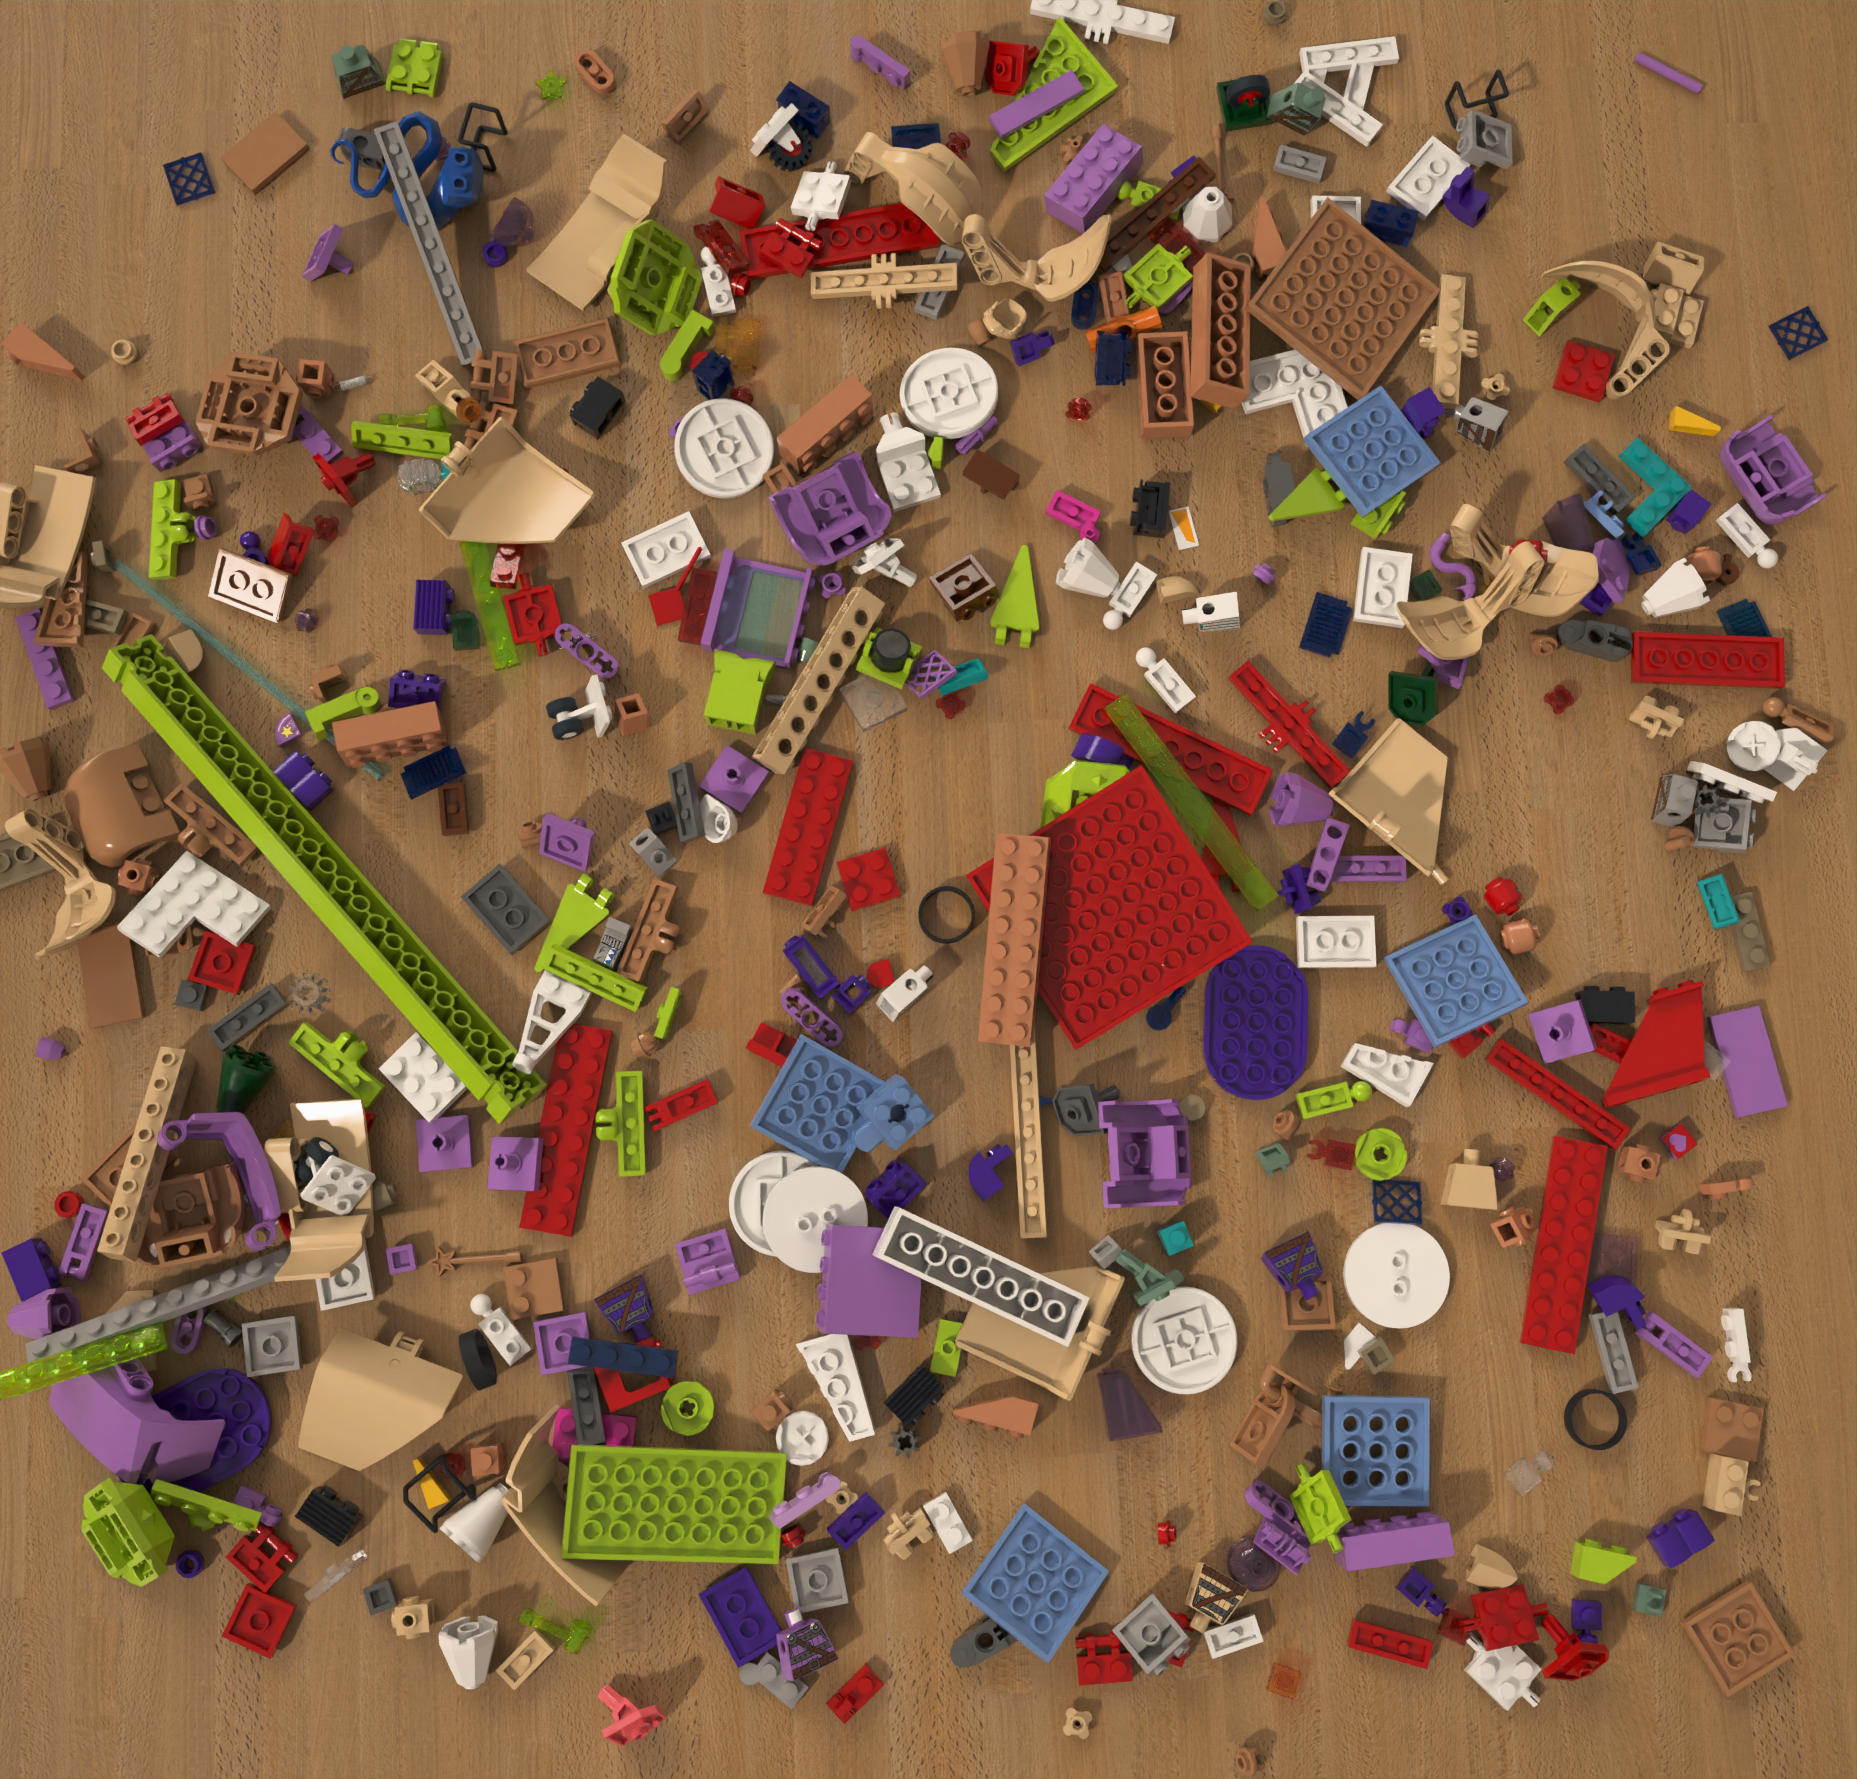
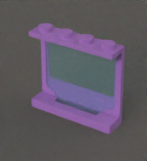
M724 549L701 640L702 649L713 653L715 649L731 652L743 659L761 658L776 661V667L791 670L792 662L797 663L799 648H796L797 641L802 639L805 631V624H802L803 616H808L811 601L808 600L809 592H814L817 577H813L812 568L807 567L806 572L738 558L733 550Z

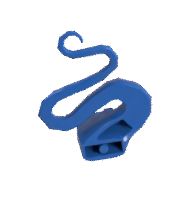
M417 111L404 116L399 122V126L404 138L407 132L415 126H421L426 131L427 139L425 144L412 159L420 179L422 174L437 158L443 138L438 121L421 111ZM346 138L336 140L330 149V153L337 163L344 164V162L337 160L335 157V150L338 146L345 145L352 153L350 184L353 191L363 198H376L391 178L386 162L381 176L373 189L365 190L358 182L359 152L354 143ZM465 147L449 148L446 161L427 197L438 230L450 223L463 208L477 203L482 194L483 163L479 153L474 149ZM394 186L392 201L401 221L410 227Z

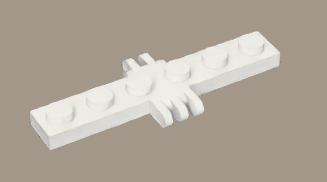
M1032 0L1030 14L1055 20L1061 17L1064 22L1087 26L1084 40H1089L1091 32L1095 33L1094 42H1099L1100 34H1103V44L1107 45L1111 32L1169 44L1175 19L1172 16L1117 5L1118 0Z

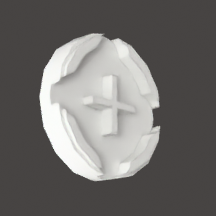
M1751 721L1742 723L1733 729L1728 737L1727 752L1729 758L1735 766L1745 771L1756 772L1764 770L1771 766L1780 754L1781 743L1779 735L1772 726L1764 722Z
M805 1410L793 1412L785 1417L779 1425L776 1434L779 1452L787 1453L786 1460L791 1464L799 1466L809 1465L820 1459L826 1451L829 1441L828 1428L823 1419L815 1413Z

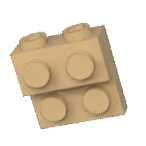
M1660 283L1656 289L1651 290V295L1655 302L1654 328L1668 343L1690 349L1694 343L1704 300L1683 295V289Z

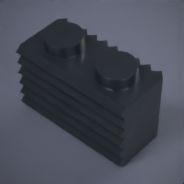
M921 1363L886 1398L884 1404L904 1425L907 1426L910 1422L915 1425L925 1415L922 1410L929 1403L934 1406L943 1397L944 1394L941 1391L944 1389V1385Z
M318 1486L311 1491L295 1517L340 1547L345 1544L363 1515L358 1512L359 1507L350 1501L343 1502L337 1498V1492L332 1488Z

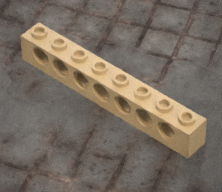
M863 587L851 588L751 758L775 774L784 775L791 770L795 763L794 758L797 752L802 750L807 743V735L819 723L820 713L832 701V693L843 682L845 678L844 673L848 666L852 665L856 660L859 647L868 640L870 636L869 630L881 618L883 614L882 608L885 605L883 601ZM857 612H859L861 615V621L859 624L855 620V615ZM845 633L849 637L847 645L843 643V635ZM832 654L836 657V664L834 666L830 663ZM820 675L823 677L824 680L823 686L821 688L818 686L817 683L818 677ZM807 697L811 700L809 709L805 707V699ZM796 718L799 724L798 728L794 731L792 721ZM782 740L786 743V748L783 752L779 749V744Z
M160 1047L97 1252L110 1259L136 1262L170 1151L160 1147L157 1142V1135L165 1124L179 1120L197 1059L187 1050ZM166 1131V1137L173 1141L175 1131Z

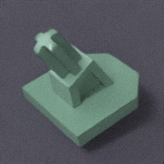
M1125 1249L1120 1252L1116 1259L1118 1264L1134 1275L1133 1277L1139 1287L1128 1293L1139 1306L1153 1299L1160 1301L1170 1295L1169 1291L1184 1280L1179 1270L1175 1269L1161 1274L1145 1261L1143 1263Z

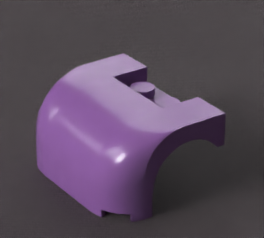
M1771 414L1743 433H1741L1740 429L1734 432L1722 444L1719 458L1720 463L1757 518L1765 524L1779 525L1819 503L1827 495L1825 493L1821 496L1817 495L1811 486V483L1814 482L1812 479L1813 474L1787 436H1783L1781 432L1776 434L1769 424V421L1773 418Z
M855 451L834 461L833 466L792 488L787 486L767 497L789 542L807 563L825 566L843 558L882 536L889 524L890 518H892L889 505L877 494L865 471L860 454Z
M1178 1100L1098 1102L1099 1128H1108L1110 1155L1109 1170L1111 1181L1103 1182L1104 1208L1170 1206L1186 1203L1184 1199L1186 1190L1191 1188L1189 1129L1187 1115L1182 1116Z

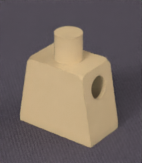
M1464 1149L1463 1164H1450L1441 1205L1497 1210L1493 1167L1479 1166L1480 1150Z

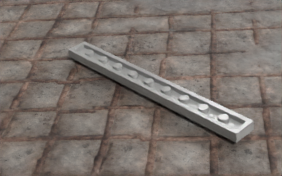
M397 121L374 129L375 135L463 368L471 366L472 359H475V349L483 350L401 128Z
M291 1246L26 1343L28 1366L33 1371L275 1281L274 1276L290 1255Z

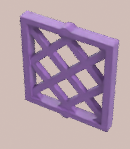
M933 650L914 665L908 677L914 678L913 683L906 681L905 684L909 687L910 691H913L922 700L958 672L946 658H943L936 650ZM935 657L941 660V662L933 663ZM940 666L938 672H931L932 667ZM947 666L950 671H943V667ZM928 667L927 673H920L921 668ZM930 676H937L936 681L929 682ZM918 677H925L924 682L917 683ZM923 686L922 692H918L915 689L916 687Z

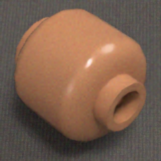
M1698 547L1695 549V553L1687 557V566L1691 564L1696 569L1705 585L1715 583L1716 579L1721 576V554L1717 551H1711V547Z
M1526 918L1506 922L1503 930L1499 931L1504 950H1509L1512 954L1534 950L1536 940L1540 939L1537 925H1532Z

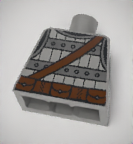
M1473 397L1466 407L1458 404L1456 410L1449 409L1447 415L1458 420L1456 428L1458 434L1484 450L1491 452L1503 432L1509 411Z
M1675 774L1660 776L1650 822L1669 827L1679 826L1692 813L1698 781Z

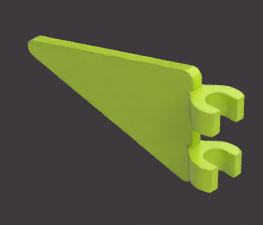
M1315 468L1269 515V520L1279 521L1340 511L1344 507L1343 502L1347 500V497L1341 489L1337 492L1334 491L1330 485L1333 479L1326 470L1321 472L1319 468Z
M1022 545L990 621V625L997 628L995 644L1005 645L1007 629L1021 631L1019 647L1029 649L1031 633L1039 631L1027 545Z
M585 873L579 878L576 886L568 884L536 962L535 971L542 972L544 970L545 961L550 948L554 944L568 950L610 914L606 907L616 895L604 888L597 900L590 897L586 892L591 888L595 880Z

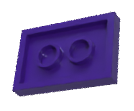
M747 1565L699 1593L705 1608L738 1668L777 1645L776 1635L782 1629Z

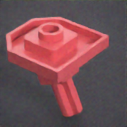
M610 1685L604 1686L598 1695V1698L613 1711L612 1715L615 1721L614 1724L602 1730L605 1739L622 1747L631 1741L644 1738L648 1735L649 1731L658 1727L666 1718L664 1710L660 1707L653 1705L640 1709L630 1699L621 1696Z

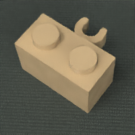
M1657 242L1644 265L1643 279L1653 285L1661 283L1683 289V293L1690 295L1704 271V257Z
M1710 1453L1703 1506L1714 1511L1741 1516L1744 1498L1753 1501L1758 1500V1496L1749 1493L1751 1485L1760 1486L1759 1481L1747 1478L1749 1462Z

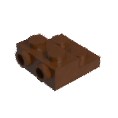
M972 553L929 577L931 585L943 599L945 607L956 622L961 619L965 621L971 619L975 615L976 610L983 606L985 608L993 606L999 597L996 584Z

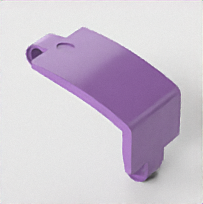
M239 1112L192 1114L188 1120H174L165 1124L157 1135L158 1144L165 1150L176 1149L184 1139L221 1140L232 1161L236 1162L238 1174L256 1224L246 1234V1245L254 1251L263 1250L270 1245L276 1235L275 1220L281 1215L279 1199L269 1163L247 1118ZM166 1131H175L178 1135V1140H169L166 1137ZM255 1231H262L266 1235V1242L257 1241Z

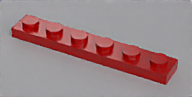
M1501 1038L1497 1039L1484 1059L1613 1150L1619 1148L1631 1129Z

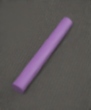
M1641 52L1637 54L1634 60L1696 94L1699 93L1703 86L1699 82Z

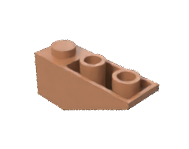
M1264 196L1260 197L1256 208L1251 258L1254 261L1253 269L1258 281L1267 279L1288 250L1282 243L1280 227L1274 223L1272 207L1270 204L1267 205Z
M1007 1395L953 1408V1415H957V1420L963 1423L972 1424L973 1420L982 1422L983 1428L998 1431V1427L1009 1430L1008 1435L1023 1438L1024 1434L1031 1436L1039 1404L1037 1401L1015 1395Z

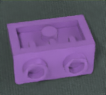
M186 420L157 436L154 440L142 445L149 455L152 465L160 472L172 469L177 462L185 457L195 455L203 447Z

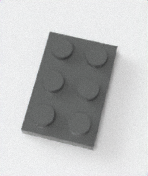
M502 864L497 865L461 896L511 955L551 922Z

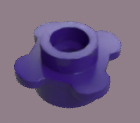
M1456 897L1454 902L1444 904L1442 907V912L1447 914L1450 919V925H1454L1473 915L1472 910H1470L1463 897ZM1456 909L1459 910V914L1455 913Z

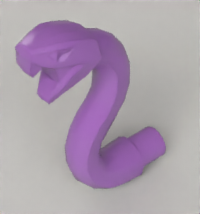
M1442 533L1430 548L1429 556L1431 562L1440 571L1463 574L1466 578V584L1455 588V591H1461L1464 594V598L1461 599L1462 601L1473 598L1476 591V575L1472 568L1466 564L1446 563L1441 559V554L1451 539L1449 535Z

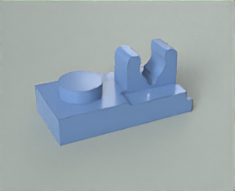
M1598 491L1591 499L1585 500L1581 504L1617 539L1624 533L1621 529L1624 524L1615 515L1610 518L1605 513L1613 505L1612 500L1606 505H1597L1599 497L1604 494L1603 491Z

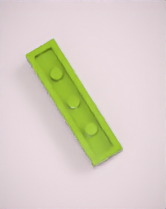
M353 421L351 424L352 448L442 459L443 456L447 457L453 450L452 433Z
M556 944L550 948L543 969L634 1012H637L648 988Z

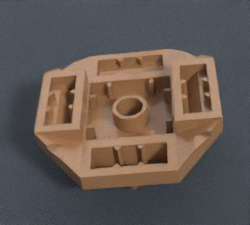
M231 352L225 358L226 361L217 366L208 375L195 423L203 435L207 446L211 449L258 456L292 439L304 393L278 358Z

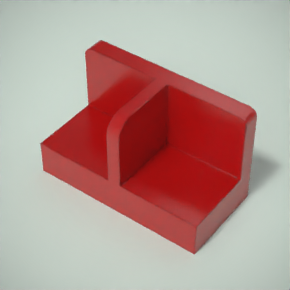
M718 176L714 184L716 195L709 208L710 213L745 228H755L765 207L763 195Z
M283 513L267 556L271 566L297 576L312 539L313 528L292 522L290 515Z
M760 1023L753 1039L749 1040L746 1049L782 1067L797 1040L782 1031L780 1032L764 1023Z

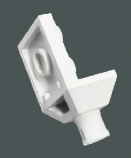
M890 413L892 418L890 420L888 414L881 417L880 423L885 434H883L876 448L877 466L893 512L941 498V493L925 451L924 434L908 427L902 428L898 413Z

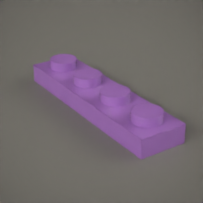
M38 608L15 618L48 709L53 710L72 703L75 699L57 648L53 646H39L33 642L43 611Z

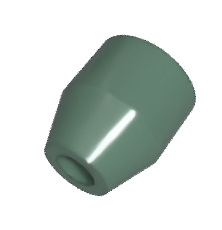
M802 637L798 646L797 659L808 663L819 643Z

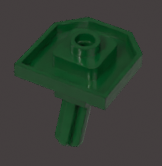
M1428 665L1421 675L1396 671L1389 673L1388 709L1396 719L1400 718L1407 724L1424 726L1438 714L1439 678L1435 677L1432 665Z

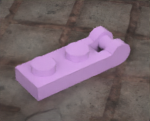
M828 1472L822 1473L818 1478V1483L812 1487H803L796 1493L797 1497L789 1502L783 1501L773 1508L774 1512L768 1515L771 1522L777 1528H782L836 1492L840 1487V1480Z

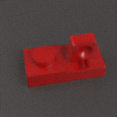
M865 1663L826 1702V1705L845 1724L884 1686V1682Z

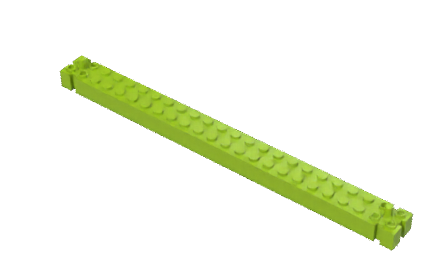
M150 634L136 639L132 647L124 643L110 648L102 666L104 672L114 683L123 684L121 691L478 1101L481 1099L486 1100L489 1104L486 1110L498 1124L513 1116L518 1109L522 1110L534 1102L547 1086L535 1070H532L530 1074H526L513 1067L512 1062L518 1054L514 1046L171 656L165 658L162 654L164 648L156 638Z

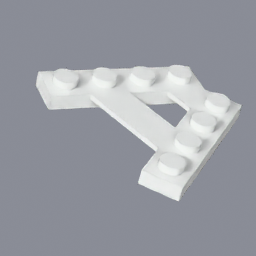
M1395 36L1301 48L1299 56L1303 73L1295 83H1301L1311 89L1314 87L1322 89L1326 98L1322 116L1367 147L1383 126L1382 123L1363 111L1374 66L1397 64L1399 55ZM1350 69L1343 96L1324 84L1327 72Z

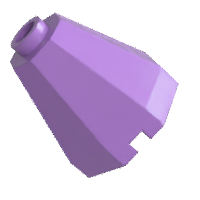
M1286 772L1285 775H1280L1271 793V800L1276 799L1275 808L1270 806L1269 814L1272 824L1275 826L1285 827L1326 821L1327 817H1331L1335 811V802H1333L1332 797L1298 774Z
M70 1287L47 1289L13 1306L8 1315L7 1323L14 1334L37 1340L80 1324V1301L77 1297H72L69 1292H73Z

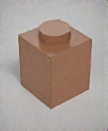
M639 693L615 699L614 717L623 737L647 730L648 712Z
M504 1442L480 1444L470 1448L472 1476L498 1474L505 1470Z

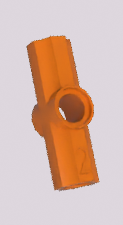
M1152 306L1130 315H1118L1113 321L1086 330L1085 333L1093 353L1118 343H1130L1137 337L1138 333H1148L1162 328V323L1156 306ZM1129 325L1127 332L1118 333V329L1121 326Z

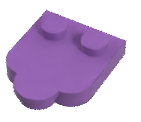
M1605 538L1597 541L1593 550L1598 564V582L1612 601L1618 603L1624 601L1630 570L1620 541Z

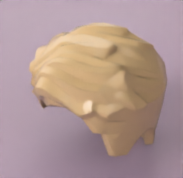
M1004 298L1000 302L996 301L985 311L983 322L991 334L999 338L1016 339L1023 328L1027 313L1014 300Z

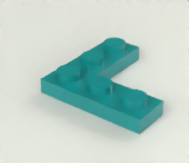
M1637 437L1618 457L1654 489L1625 519L1626 523L1644 537L1692 486Z

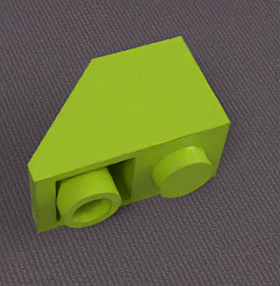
M1585 1539V1543L1575 1541L1570 1574L1579 1579L1606 1584L1635 1564L1637 1557L1629 1554L1628 1548L1612 1544L1611 1549L1601 1547V1542L1591 1539Z

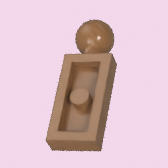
M1772 697L1764 702L1763 712L1768 717H1782V723L1787 728H1797L1815 742H1822L1826 745H1829L1834 739L1833 725L1790 704L1784 707V703L1779 698Z

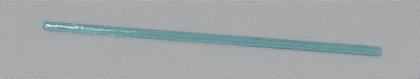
M117 559L113 563V567L185 626L192 629L196 635L310 726L304 712L307 710L124 562ZM330 729L325 730L327 734L325 739L336 747L334 732ZM367 762L365 766L361 767L377 781H380L385 775L371 762Z

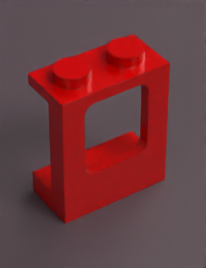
M655 1335L636 1343L637 1345L664 1348L660 1339L656 1341ZM594 1367L610 1412L671 1388L673 1386L672 1380H675V1378L660 1376L657 1382L633 1392H628L619 1371Z

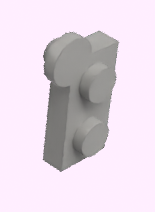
M769 1650L763 1655L758 1664L747 1662L742 1665L739 1672L740 1680L744 1684L754 1685L759 1681L790 1709H793L809 1688V1684L802 1678L795 1681L784 1679L780 1660Z

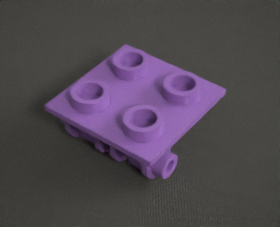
M1275 1506L1278 1515L1285 1518L1284 1512ZM1265 1517L1263 1518L1253 1543L1297 1576L1302 1564L1306 1565L1311 1559V1555L1308 1554L1309 1540L1305 1543H1298Z

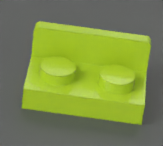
M1402 490L1400 494H1397L1364 518L1357 513L1350 524L1373 539H1376L1380 532L1385 535L1393 523L1389 518L1393 513L1398 515L1406 503L1402 500L1406 492Z

